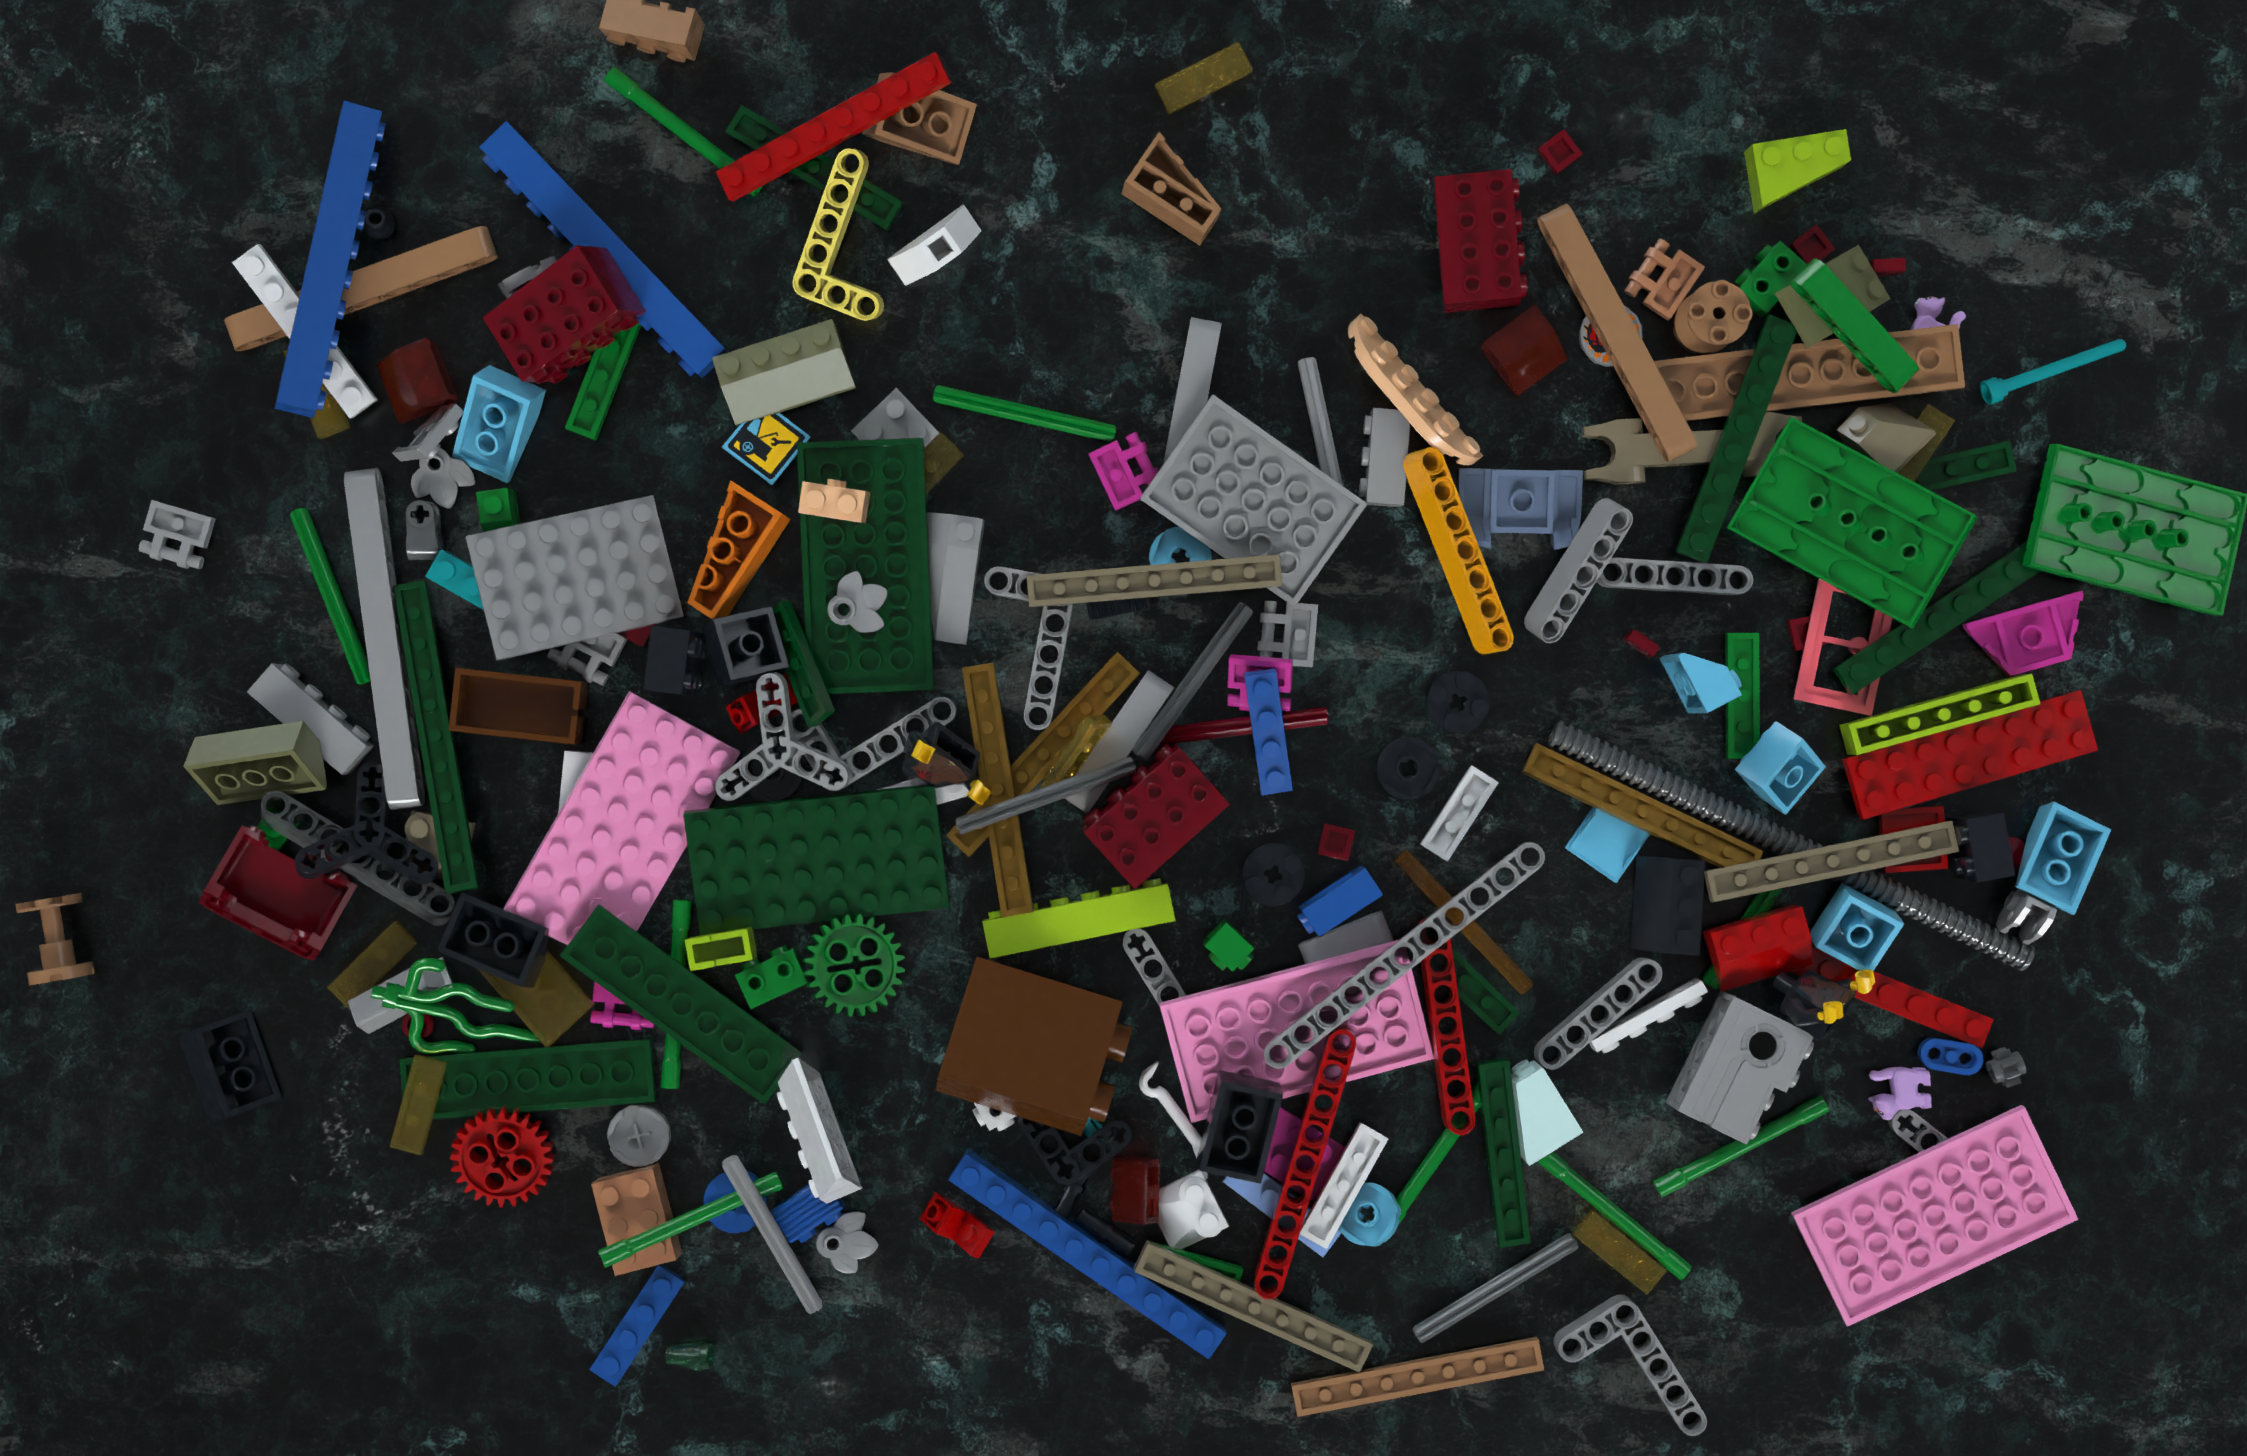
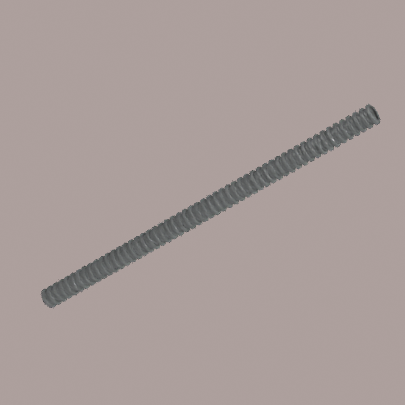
M1562 720L1555 724L1549 736V746L1557 745L1558 750L1562 751L1565 749L1567 750L1566 754L1571 755L1573 753L1577 759L1582 757L1585 763L1592 762L1595 768L1601 766L1602 771L1607 772L1609 770L1612 776L1619 775L1620 780L1628 779L1629 784L1633 785L1636 783L1637 788L1642 789L1644 787L1648 793L1653 791L1656 797L1663 796L1666 802L1672 800L1673 805L1677 806L1680 804L1683 810L1690 809L1692 814L1699 813L1700 818L1707 817L1710 823L1716 821L1717 826L1722 827L1724 825L1727 831L1734 830L1736 835L1743 834L1744 839L1748 840L1751 838L1754 844L1760 842L1761 847H1769L1771 852L1778 851L1779 856L1822 847L1820 843L1813 844L1811 839L1804 840V836L1801 834L1796 836L1793 830L1787 832L1786 827H1777L1776 822L1769 823V820L1765 817L1760 819V815L1757 813L1752 815L1749 809L1743 811L1742 806H1733L1732 801L1725 802L1724 797L1719 796L1716 798L1715 793H1706L1707 790L1705 788L1699 790L1698 785H1689V781L1686 779L1681 781L1680 776L1675 775L1672 777L1671 772L1666 771L1664 773L1661 767L1653 768L1652 763L1645 764L1644 759L1640 758L1637 760L1634 754L1628 756L1627 751L1621 750L1620 752L1615 745L1610 747L1606 741L1601 743L1600 738L1595 737L1593 739L1590 733L1584 735L1581 729L1574 730L1573 725L1566 726ZM1874 869L1831 878L1834 882L1839 880L1840 885L1844 883L1855 890L1858 889L1862 894L1866 893L1872 899L1875 897L1877 902H1884V905L1887 907L1893 906V910L1897 912L1902 910V914L1905 916L1910 914L1913 920L1919 919L1922 924L1928 923L1930 928L1934 929L1937 927L1938 932L1943 933L1946 931L1947 936H1955L1957 941L1964 940V944H1972L1976 950L1981 948L1984 954L1990 952L1991 957H1999L2001 962L2008 961V965L2016 966L2020 971L2028 968L2034 959L2035 947L2028 944L2026 946L2021 940L2017 941L2016 937H2008V933H1999L1998 928L1993 927L1990 929L1989 924L1984 923L1982 925L1979 919L1973 920L1970 915L1964 916V913L1959 910L1955 912V908L1952 906L1946 908L1945 903H1937L1935 898L1928 899L1926 894L1919 895L1918 890L1914 889L1911 891L1908 885L1902 887L1901 882H1893L1891 877L1884 878V874L1880 872L1875 874Z

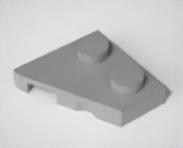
M457 404L442 406L413 432L416 438L408 447L401 448L398 446L392 454L401 462L431 458L440 449L441 445L439 442L444 436H449L460 425L458 420L464 411Z

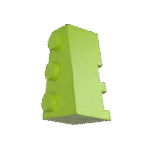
M1846 129L1752 144L1744 152L1754 213L1837 171L1850 162L1851 156Z

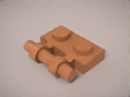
M1659 239L1655 246L1650 247L1645 253L1646 259L1638 271H1633L1629 277L1630 283L1624 292L1635 298L1639 290L1644 289L1648 292V295L1642 304L1668 321L1705 266L1680 249L1672 259L1664 254L1670 246L1669 243ZM1656 265H1658L1664 271L1657 282H1654L1648 277Z

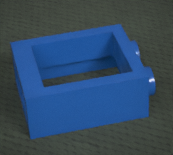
M1360 865L1299 905L1298 907L1302 913L1297 917L1309 934L1314 931L1320 937L1383 894L1367 869Z

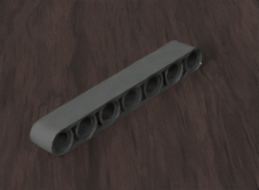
M271 791L262 798L261 819L263 823L303 848L345 830L283 792ZM272 805H278L284 810L279 814H273L267 809ZM305 821L311 827L307 830H299L294 825ZM338 842L336 846L330 848V851L333 855L341 857L348 853L349 848L346 844ZM320 850L321 858L324 857L325 861L329 862L325 857L324 850ZM368 854L364 856L366 860L362 863L350 862L338 868L432 925L441 926L446 924L453 914L454 898L451 894H446L445 889L433 882L418 884ZM386 870L392 873L393 877L383 880L376 874L379 871ZM416 887L420 893L416 896H409L404 892V889ZM442 903L447 907V910L438 913L431 908V905Z

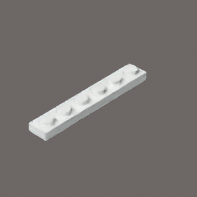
M257 244L232 263L290 339L299 295L262 245ZM338 346L336 350L330 348L327 360L333 361L330 379H323V384L348 417L354 418L378 399Z

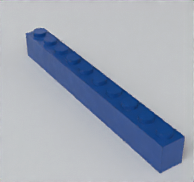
M343 101L274 409L314 418L316 409L323 410L327 392L322 391L321 386L323 379H330L333 361L327 360L330 348L336 350L340 331L334 330L336 318L343 319L347 302L341 300L343 288L348 290L350 288L353 271L347 270L349 259L356 260L360 241L354 240L356 229H363L366 211L360 209L363 199L369 201L373 182L367 181L369 170H376L379 152L373 150L376 140L382 142L386 123L380 122L382 111Z
M507 121L479 147L486 154L482 160L495 173L501 170L508 177L504 181L505 184L517 196L523 192L529 199L526 203L528 208L538 218L543 214L551 222L548 228L560 241L566 237L573 244L569 250L577 245L608 249L646 310L644 314L638 317L639 323L647 331L653 328L660 335L656 341L669 354L674 350L682 358L678 364L690 376L696 372L697 375L703 378L715 367L712 358L728 353L722 344Z
M969 1148L949 1177L950 1182L1207 1359H1210L1227 1334L1226 1326L1172 1288L1134 1272L1133 1268L1136 1263L1127 1257L1124 1258L1110 1246L1098 1242L1096 1237L1075 1224L1072 1219L1057 1213L1046 1201Z

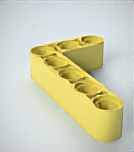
M848 148L839 152L835 159L792 284L795 292L801 297L857 319L867 321L876 319L882 314L884 302L881 296L874 291L830 275L869 165L865 153ZM854 154L859 159V167L855 172L851 173L845 167V160L849 155ZM840 184H843L848 189V198L842 203L837 201L834 195L836 187ZM829 214L835 216L838 222L837 228L833 232H828L824 227V219ZM818 244L823 245L827 251V257L823 262H818L813 256V250ZM807 274H811L816 279V287L812 292L805 290L803 287V278ZM837 285L841 286L846 293L842 303H837L832 298V290ZM865 297L871 298L875 304V310L870 315L865 314L861 309V301Z

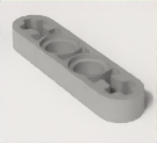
M1142 928L1128 930L1123 937V947L1158 1005L1160 1006L1159 1003L1163 1002L1160 993L1167 986L1176 988L1179 997L1187 996L1146 930ZM1134 933L1137 937L1142 935L1145 937L1142 945L1146 952L1150 948L1155 952L1146 955L1140 962L1135 958L1141 956L1138 948H1130L1128 946L1131 942L1130 935ZM1147 961H1159L1162 965L1161 974L1157 977L1147 976L1144 971V965Z

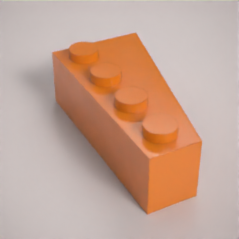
M731 480L727 489L728 494L724 506H721L717 517L719 520L713 537H710L707 545L708 551L704 563L700 566L688 600L689 605L712 620L726 617L730 614L791 520Z

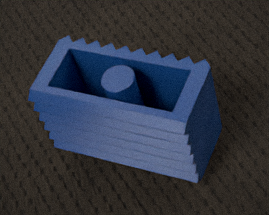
M808 1184L773 1207L770 1213L789 1243H793L797 1239L800 1243H803L817 1233L814 1228L822 1222H825L828 1226L842 1216L840 1210L846 1204L842 1198L829 1203H825L819 1197L815 1198Z

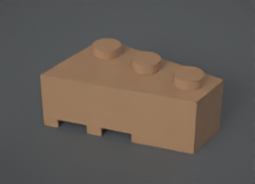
M646 0L606 1L599 29L607 36V41L622 46L625 45V42L637 45L636 48L650 54H655L656 50L665 52L668 58L678 62H685L686 59L695 61L705 27L696 9L686 7V11L683 13L672 10L671 4L660 2V6L647 3L645 2Z
M1159 132L1126 179L1122 195L1200 246L1216 223L1221 208L1199 180L1191 175L1183 165V160L1174 154L1166 144L1165 138Z

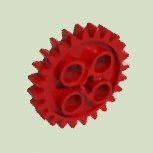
M506 1106L502 1107L499 1114H496L493 1107H490L487 1117L479 1111L475 1116V1121L468 1118L464 1124L465 1128H460L456 1134L460 1139H454L451 1147L456 1150L452 1151L450 1155L451 1160L457 1161L451 1170L453 1172H461L456 1182L462 1183L466 1181L468 1183L464 1192L467 1193L474 1189L477 1191L474 1200L477 1201L484 1195L487 1197L486 1205L488 1206L492 1203L493 1199H498L499 1207H503L506 1199H509L512 1206H516L519 1196L523 1201L527 1202L530 1192L537 1195L541 1189L539 1185L545 1186L549 1178L546 1175H551L553 1166L549 1163H552L555 1158V1154L549 1153L554 1143L544 1142L549 1131H538L541 1124L540 1120L531 1124L529 1123L530 1113L521 1118L519 1117V1108H516L513 1114L510 1115L507 1112ZM509 1132L515 1136L516 1140L508 1141L502 1137L501 1133ZM487 1134H492L493 1137H494V1140H493L490 1136H488ZM482 1146L487 1150L488 1154L480 1155L475 1151L474 1147ZM517 1159H526L531 1163V1166L523 1167L518 1163ZM490 1173H499L504 1180L496 1181L492 1179ZM511 1173H512L515 1177H517L518 1179H513V1177L511 1176Z

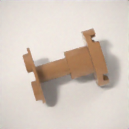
M1725 280L1706 283L1685 298L1675 311L1673 321L1674 336L1677 342L1688 352L1714 354L1729 343L1740 338L1747 330L1753 315L1750 302L1746 294L1739 287Z
M81 893L15 904L17 913L40 910L45 944L39 945L43 970L27 973L29 985L94 974L93 961L76 964L72 939L65 940L60 906L82 903Z

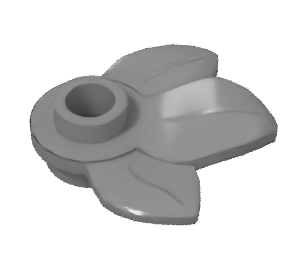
M442 448L429 459H419L420 468L412 475L411 487L416 498L424 497L430 493L432 499L437 504L448 509L456 501L458 486H472L475 484L474 474L468 464L463 460L450 458L449 454ZM430 459H438L441 463L440 468H432L429 464Z
M858 571L849 573L840 580L837 595L828 604L829 617L836 624H850L858 632L868 633L877 631L884 626V622L876 611L885 602L888 590L876 584L863 585ZM842 603L847 604L850 608L849 613L845 616L841 615L838 610Z
M853 1211L844 1213L835 1221L833 1226L824 1228L817 1235L816 1248L823 1257L830 1258L834 1268L842 1273H856L858 1269L857 1259L870 1256L879 1246L871 1235L861 1231L866 1216L863 1212ZM832 1238L837 1239V1245L834 1248L827 1247L828 1240Z

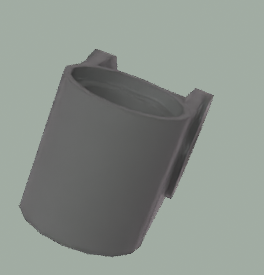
M413 501L406 509V552L408 560H435L441 549L444 550L440 509L433 502ZM423 510L429 511V517H425L424 520L418 518V512Z

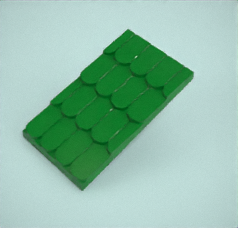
M1790 417L1727 528L1913 629L1978 517L1801 421Z
M2049 444L2047 461L2045 462L2040 484L2041 489L2038 493L2033 515L2034 520L2032 521L2027 541V551L2022 563L2023 566L2065 578H2073L2104 588L2119 590L2157 602L2172 604L2196 612L2223 616L2247 509L2246 493L2061 444Z

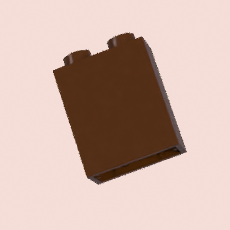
M976 957L938 1075L936 1091L1081 1136L1088 1118L1105 1122L1115 1085L1100 1081L1106 1058L1122 1063L1133 1026L1117 1022L1122 1001Z

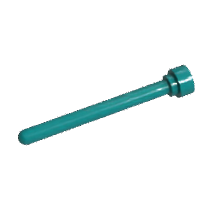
M2117 339L2006 380L2002 378L1997 379L1996 377L1984 380L1980 383L1982 397L1988 405L2000 402L2008 395L2009 391L2121 352L2126 348V342L2123 339Z

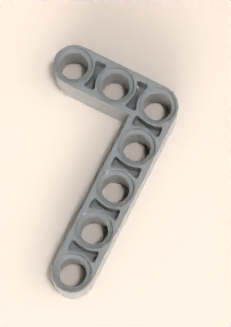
M993 567L986 573L984 582L986 588L996 596L1029 602L1028 595H1025L1021 590V585L1027 579V575H1038L1039 573L1006 567ZM996 573H1003L1008 578L1007 586L1002 590L993 589L991 586V578ZM1073 604L1043 606L1024 710L1025 723L1034 730L1047 728L1053 719ZM1052 615H1059L1064 620V626L1059 632H1051L1046 626L1047 619ZM1049 645L1056 647L1059 653L1057 660L1053 663H1046L1041 658L1042 649ZM1047 676L1052 680L1053 688L1049 693L1040 694L1037 692L1035 683L1039 677ZM1042 707L1046 710L1047 720L1044 724L1035 725L1031 722L1030 712L1033 708Z
M947 697L935 698L842 756L822 724L812 726L806 732H800L795 726V721L803 713L801 709H798L791 714L795 740L811 747L815 742L822 741L827 746L828 755L845 762L850 767L852 778L846 786L848 787L904 752V746L909 735L908 724L912 719H920L924 724V731L936 722L946 727L956 719L958 709L955 702ZM940 702L948 703L951 708L950 717L945 720L938 719L934 713L936 705ZM886 735L894 736L898 742L896 750L892 753H887L882 749L881 741ZM864 751L871 758V763L866 769H860L855 764V756L858 752ZM804 754L810 766L814 769L816 765L814 757L810 754ZM822 768L817 776L820 777L823 772L829 773V770Z
M1615 1295L1555 1334V1349L1568 1362L1582 1360L1621 1335L1679 1428L1689 1436H1697L1705 1430L1707 1418L1641 1311L1628 1296ZM1620 1306H1630L1629 1315L1624 1318L1616 1317V1311ZM1602 1322L1604 1328L1601 1333L1597 1335L1589 1333L1593 1323ZM1638 1332H1646L1647 1338L1644 1343L1640 1345L1633 1344L1634 1335ZM1570 1338L1577 1340V1346L1574 1350H1563V1344L1566 1340ZM1654 1359H1663V1366L1660 1370H1650V1364ZM1673 1385L1680 1386L1677 1396L1673 1398L1666 1397L1668 1388ZM1687 1413H1697L1693 1423H1683V1418Z

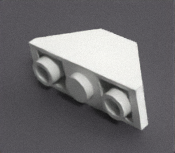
M961 205L887 260L906 286L939 270L961 254L978 236L981 229L966 207Z

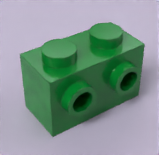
M1781 241L1772 247L1767 244L1755 257L1759 263L1753 270L1750 271L1746 268L1735 281L1738 287L1746 294L1752 311L1760 318L1766 315L1778 302L1775 293L1789 286L1790 282L1808 265Z
M1223 919L1203 940L1204 946L1211 951L1208 955L1209 959L1222 971L1226 967L1232 972L1237 967L1242 970L1254 957L1251 953L1254 950L1252 944L1226 919Z
M783 945L770 951L771 958L761 963L758 958H755L740 965L742 971L735 976L750 1009L811 981L810 976L803 975V972L807 971L802 962L797 947L788 950L787 946Z

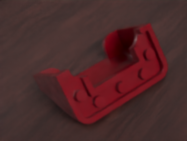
M242 825L204 889L199 903L208 910L300 957L314 960L323 948L357 885L352 883L350 876L340 871H335L334 874L327 873L314 879H305L299 876L295 869V860L269 847V842L265 838L267 836L265 832L254 826L247 828Z

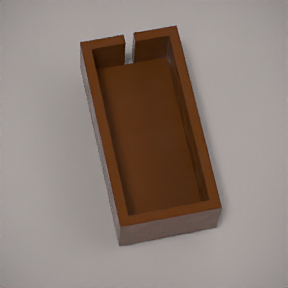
M455 668L448 731L573 745L582 744L585 716H579V710H586L589 682Z

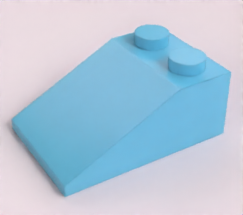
M491 365L473 375L451 458L463 460L468 466L503 482H510L539 417L546 390L529 382H522L520 378Z
M2056 802L2040 806L2027 835L2015 887L2071 915H2075L2111 829Z

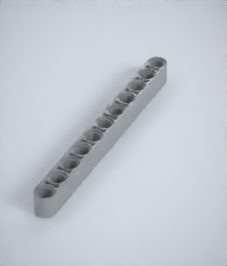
M379 468L348 471L344 474V485L386 799L390 810L420 807L425 803V792L412 694L393 586L397 585L383 479Z
M1525 842L1505 856L1273 1038L1264 1051V1058L1267 1064L1273 1068L1281 1069L1301 1056L1540 869L1545 860L1543 849L1536 843ZM1532 847L1538 851L1539 859L1536 864L1528 866L1521 861V853L1524 849ZM1507 867L1513 871L1514 878L1510 884L1501 885L1496 881L1495 875L1500 868ZM1477 887L1485 888L1489 893L1487 902L1482 905L1474 904L1470 899L1471 891ZM1457 907L1462 910L1464 917L1459 924L1453 925L1446 921L1445 913L1449 908ZM1432 927L1436 929L1439 936L1438 940L1433 944L1424 943L1420 938V932L1423 928ZM1400 947H1408L1413 952V959L1407 964L1399 963L1395 958V951ZM1376 966L1385 968L1388 972V979L1383 983L1374 982L1370 977L1372 968ZM1350 986L1359 987L1363 992V998L1357 1003H1352L1345 997V990ZM1322 1007H1334L1338 1012V1018L1333 1022L1324 1021L1320 1016ZM1301 1025L1311 1028L1313 1032L1312 1039L1306 1042L1300 1041L1295 1034L1296 1028ZM1275 1045L1284 1046L1288 1051V1057L1283 1061L1275 1060L1271 1055V1048Z

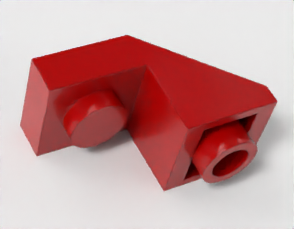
M785 673L783 676L787 680L790 706L792 707L798 701ZM770 681V683L765 684L766 690H771L773 700L766 701L767 706L776 703L782 704L781 699L774 701V691L779 689L778 683L775 684ZM756 690L741 696L726 706L731 721L735 724L740 734L760 724ZM772 709L768 715V720L781 712L777 709Z
M936 1192L919 1218L937 1235L953 1240L970 1256L978 1259L995 1233L976 1215Z

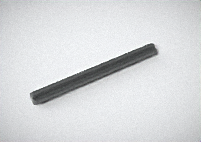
M1242 602L1236 604L1134 746L1133 752L1136 756L1145 761L1149 759L1253 614L1249 606Z
M1127 757L957 817L955 823L958 832L965 834L1129 776L1136 772L1134 760L1131 757Z
M1567 1233L1415 1325L1413 1332L1418 1341L1424 1343L1574 1252L1579 1247L1577 1241L1572 1234Z

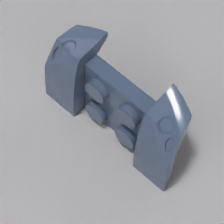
M1458 468L1457 492L1479 546L1491 549L1490 533L1550 534V544L1556 550L1568 547L1581 527L1583 470Z

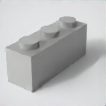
M1373 408L1370 416L1365 415L1363 433L1369 435L1368 447L1362 448L1361 466L1367 467L1366 478H1360L1359 497H1364L1367 505L1404 506L1406 474L1403 468V461L1406 455H1408L1410 423L1397 409Z

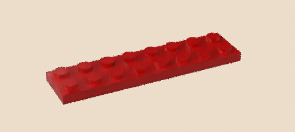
M2081 690L2042 700L2040 705L1842 759L1859 820L1868 819L2098 751Z

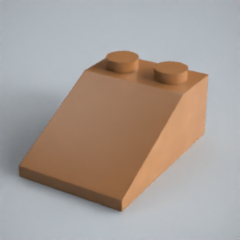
M880 73L877 83L895 73ZM938 90L864 130L862 135L959 165L977 104Z

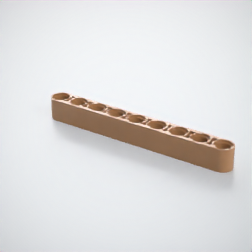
M1566 203L1538 217V225L1664 460L1669 462L1697 448L1695 437L1571 207Z
M487 226L471 228L353 271L349 290L343 288L341 300L347 301L344 315L494 261L498 258ZM264 304L236 313L224 320L235 351L252 349L287 336Z

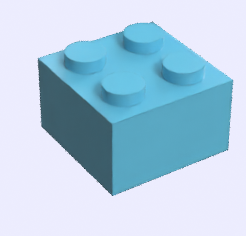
M1775 721L1762 734L1752 750L1741 759L1740 764L1735 770L1759 798L1786 815L1826 766L1803 738Z
M1841 883L1811 929L1810 935L1815 947L1859 971L1865 969L1874 971L1904 923L1896 911Z

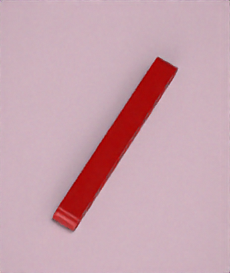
M1339 1025L1327 1034L1254 1278L1255 1289L1259 1296L1264 1299L1276 1298L1283 1290L1356 1049L1354 1033L1345 1025ZM1339 1034H1345L1350 1038L1349 1045L1342 1049L1332 1044L1334 1037ZM1330 1064H1336L1341 1068L1340 1075L1333 1079L1323 1074L1325 1067ZM1322 1094L1328 1095L1332 1099L1330 1106L1324 1109L1314 1104L1316 1097ZM1310 1125H1318L1323 1129L1321 1136L1318 1138L1308 1137L1305 1131ZM1302 1155H1309L1314 1159V1162L1309 1168H1301L1296 1164L1297 1159ZM1293 1185H1299L1303 1187L1305 1192L1299 1198H1292L1287 1194L1288 1189ZM1284 1215H1290L1296 1222L1292 1227L1283 1228L1279 1225L1278 1220ZM1275 1245H1281L1286 1249V1253L1280 1258H1275L1271 1256L1269 1250ZM1266 1275H1272L1277 1279V1283L1269 1288L1264 1287L1260 1280Z

